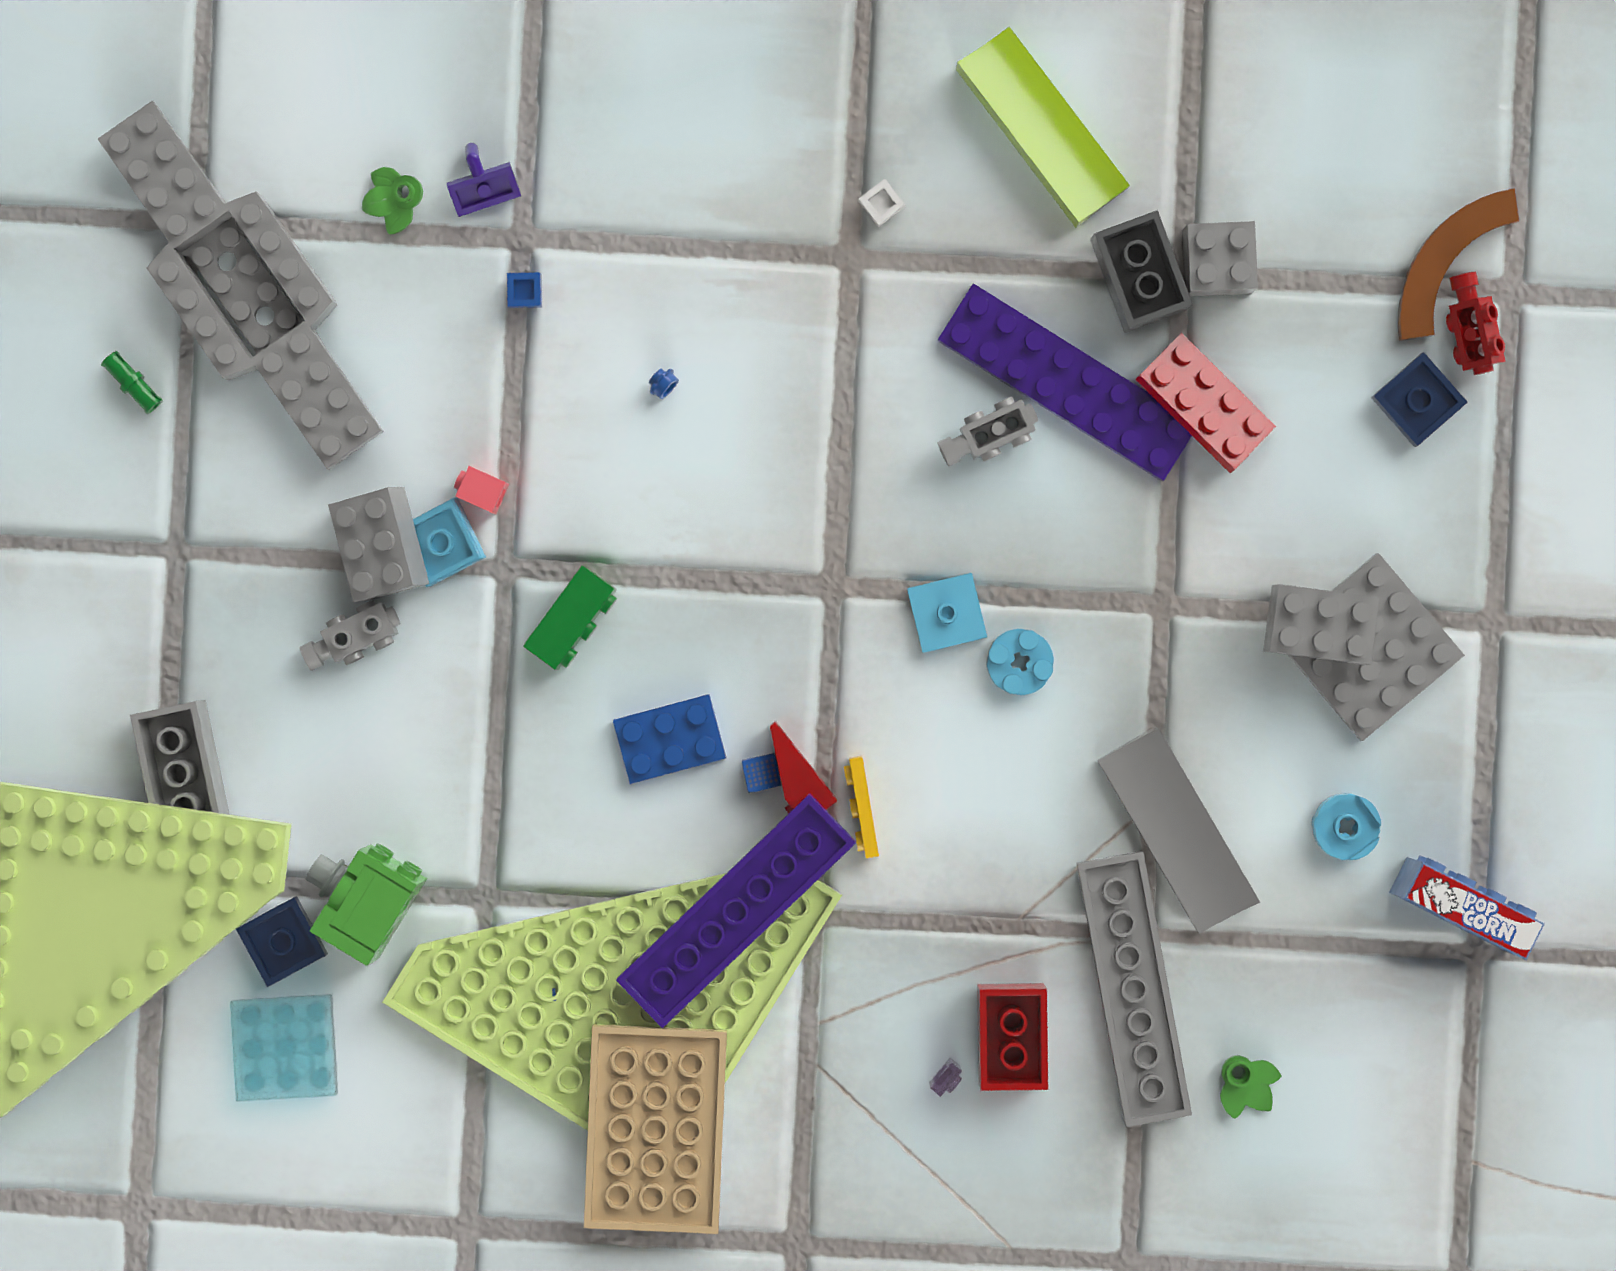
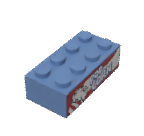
M1419 855L1417 860L1409 857L1406 858L1389 893L1510 954L1527 960L1545 925L1535 919L1537 912L1512 901L1505 904L1507 897L1489 888L1487 889L1479 885L1478 889H1475L1476 881L1450 870L1446 874L1444 873L1446 866L1430 858H1425Z

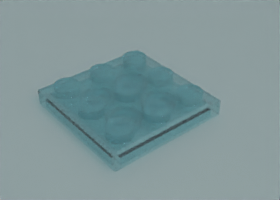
M332 994L235 999L230 1001L236 1101L336 1096L338 1094Z

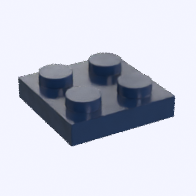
M1424 352L1419 354L1371 397L1414 447L1419 446L1468 403Z
M297 896L236 928L267 987L328 955L321 939L310 932L313 925Z

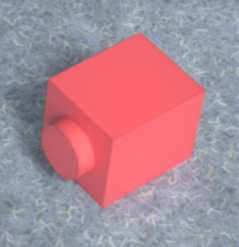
M469 466L466 472L462 470L457 477L454 489L458 491L455 496L497 514L510 484Z

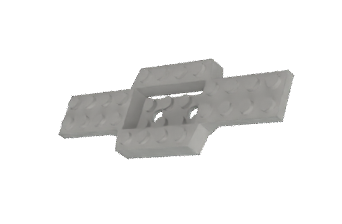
M153 101L99 137L98 141L169 241L148 265L147 270L222 378L230 381L258 370L326 469L330 470L383 433V429L332 358L316 332V329L338 304L262 195L255 191L226 203L157 104ZM237 223L243 230L247 238L250 240L256 251L259 253L263 261L266 263L272 274L275 276L279 284L282 286L288 297L291 299L295 307L298 309L304 320H302V318L297 313V311L295 310L291 302L288 300L284 292L281 290L275 279L272 277L268 269L265 267L259 256L256 254L252 246L249 244L243 233L240 231V229L237 226ZM226 252L233 253L237 260L236 266L230 271H223L218 264L219 257ZM184 257H189L254 349L255 356L250 354ZM265 306L270 307L274 311V320L269 325H260L256 319L257 311Z

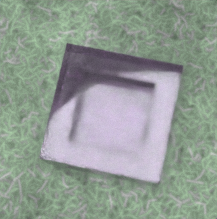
M950 1057L929 1082L930 1089L940 1097L945 1091L951 1093L962 1080V1077L959 1076L962 1072L961 1066Z

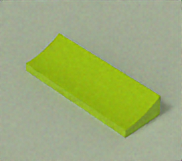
M1010 26L957 62L956 71L1075 228L1130 187L1129 183Z

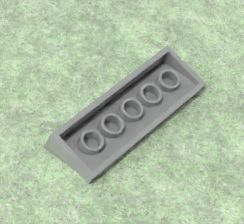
M1151 728L1097 760L1199 934L1225 919L1260 903L1159 728Z

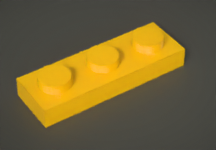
M862 755L849 757L850 765L844 766L847 786L854 785L856 798L849 799L852 819L859 818L861 831L855 832L858 852L865 851L866 858L878 857L879 852Z

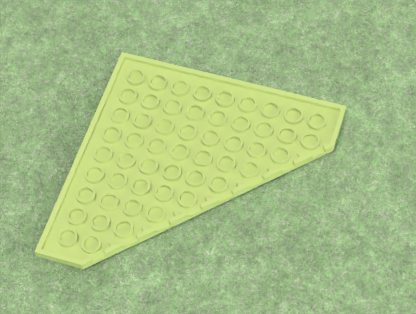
M0 782V1118L7 1115L16 1105L48 1082L52 1076L61 1069H64L84 1053L83 1051L96 1041H99L115 1028L119 1022L135 1012L151 999L155 993L187 970L191 964L223 941L227 935L236 928H239L259 912L258 910L284 891L291 823Z
M726 873L419 944L382 1003L588 1131L593 1024L660 1027L616 981L617 977ZM817 880L664 1026L669 1028L727 1030L725 1083L842 897V894ZM555 988L556 995L552 997V989Z

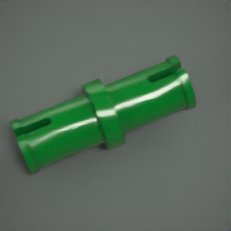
M118 351L112 352L102 361V367H105L121 385L119 389L124 394L129 393L144 409L146 414L153 412L163 402V399L143 380L145 376L140 371L135 372Z

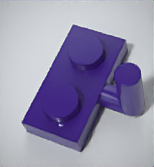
M468 143L466 145L465 155L471 175L447 182V189L458 217L521 197V191L510 162L484 170L479 158L478 146L475 143Z

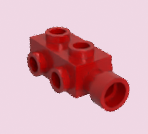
M1476 271L1450 277L1451 289L1456 291L1458 301L1457 304L1449 306L1450 313L1446 316L1447 327L1450 332L1455 333L1457 346L1453 349L1454 360L1458 365H1462L1463 371L1473 370L1474 376L1494 371V364L1506 362L1504 356L1505 343L1499 333L1497 324L1498 311L1492 301V296L1478 297L1476 286L1479 285Z

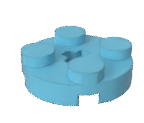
M1012 629L1002 633L994 640L989 649L986 664L989 676L997 687L1010 694L1028 695L1041 689L1051 677L1054 657L1050 645L1042 636L1032 630ZM1018 652L1021 656L1027 655L1029 657V662L1026 663L1027 669L1022 672L1019 667L1013 669L1011 663L1015 660L1014 654Z
M1351 793L1336 794L1327 798L1317 808L1311 821L1313 835L1318 846L1328 855L1341 860H1357L1365 857L1376 847L1380 838L1378 836L1381 818L1377 809L1367 799ZM1342 819L1347 821L1354 820L1355 824L1352 826L1354 832L1351 835L1346 832L1342 834L1339 832Z

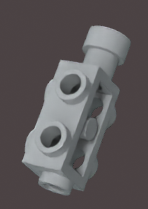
M1009 397L995 404L996 411L984 416L983 412L979 411L964 418L966 425L959 429L962 435L954 439L948 437L937 442L948 467L960 462V457L969 453L973 460L981 456L984 462L1001 454L999 448L1010 442L1014 448L1032 439L1030 433L1036 430L1034 423L1038 422V417L1031 403L1024 405L1022 399L1014 402L1013 397ZM1015 418L1018 422L1017 428L1014 430L1008 429L1005 424L1006 419ZM982 431L987 434L988 440L986 443L980 444L976 441L975 435L977 432Z
M372 600L357 607L358 613L347 619L344 615H340L326 622L328 628L320 631L323 640L316 643L311 641L300 647L303 659L309 669L312 671L323 666L324 661L331 657L334 662L344 660L345 664L349 665L364 657L362 651L374 646L377 651L394 643L392 636L398 634L396 626L401 624L392 606L386 608L384 603L376 604ZM372 618L378 621V628L375 631H370L367 628V622ZM341 633H345L348 637L347 643L343 646L337 643V636Z

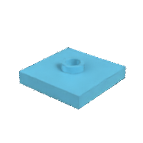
M452 498L413 519L429 584L425 585L426 587H431L486 558L458 498Z
M972 573L907 588L922 653L987 638Z

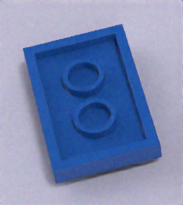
M710 694L613 720L630 784L727 758Z

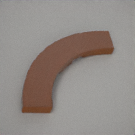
M1515 188L1484 196L1464 206L1448 217L1426 239L1415 255L1406 274L1398 306L1399 341L1435 335V302L1446 271L1459 253L1476 238L1493 229L1519 222Z

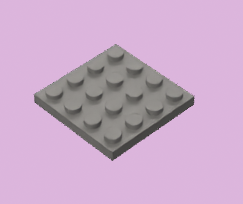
M1376 553L1332 590L1334 592L1380 598L1371 665L1288 655L1360 741L1365 740L1465 656L1379 553Z

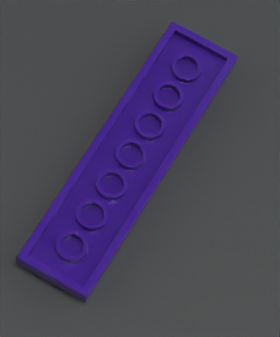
M974 283L937 340L1162 482L1192 437L1147 391Z
M809 793L621 973L616 981L663 1028L856 844V840Z

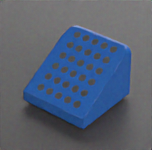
M775 753L742 760L748 793L781 786Z

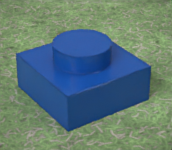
M540 272L507 273V306L509 308H542V274Z

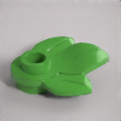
M390 167L378 168L371 172V179L375 188L369 190L364 196L361 208L368 215L384 216L387 233L390 235L397 234L412 222L413 208L421 202L423 188L419 180L413 176H401L395 169ZM404 186H407L409 189V195L406 198L402 196Z
M1240 1055L1228 1058L1221 1069V1075L1225 1084L1220 1092L1221 1103L1226 1112L1236 1119L1246 1105L1259 1111H1271L1273 1096L1269 1085L1282 1077L1279 1070L1266 1060L1251 1062L1248 1058ZM1237 1066L1243 1067V1074L1240 1077L1232 1075V1070Z

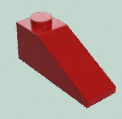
M776 721L770 725L784 797L788 803L784 809L789 813L810 793L827 810L837 802L836 796Z

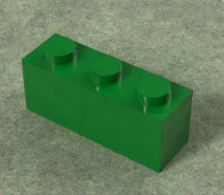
M582 565L523 647L554 670H559L561 666L567 668L578 653L574 650L575 646L581 638L587 641L598 625L594 623V620L600 612L606 615L616 602L617 598L613 595L617 589Z

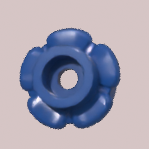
M661 368L654 373L648 382L651 385L650 393L652 395L656 394L660 399H664L673 391L679 382V379L673 374L674 370L670 368L664 371Z

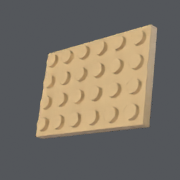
M593 1024L584 1228L705 1234L719 1233L727 1030Z

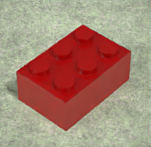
M1044 983L977 984L978 1084L980 1090H1048L1047 988Z

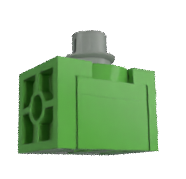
M378 843L375 847L370 844L359 849L349 866L345 865L343 859L335 863L321 854L313 863L305 880L321 889L319 892L320 897H328L327 904L311 927L310 932L366 966L380 958L427 878L421 875L423 871L421 868L409 861H405L402 864L392 857L394 855L393 851Z

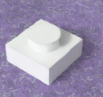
M883 179L858 199L859 203L878 227L905 207L904 202L886 179Z

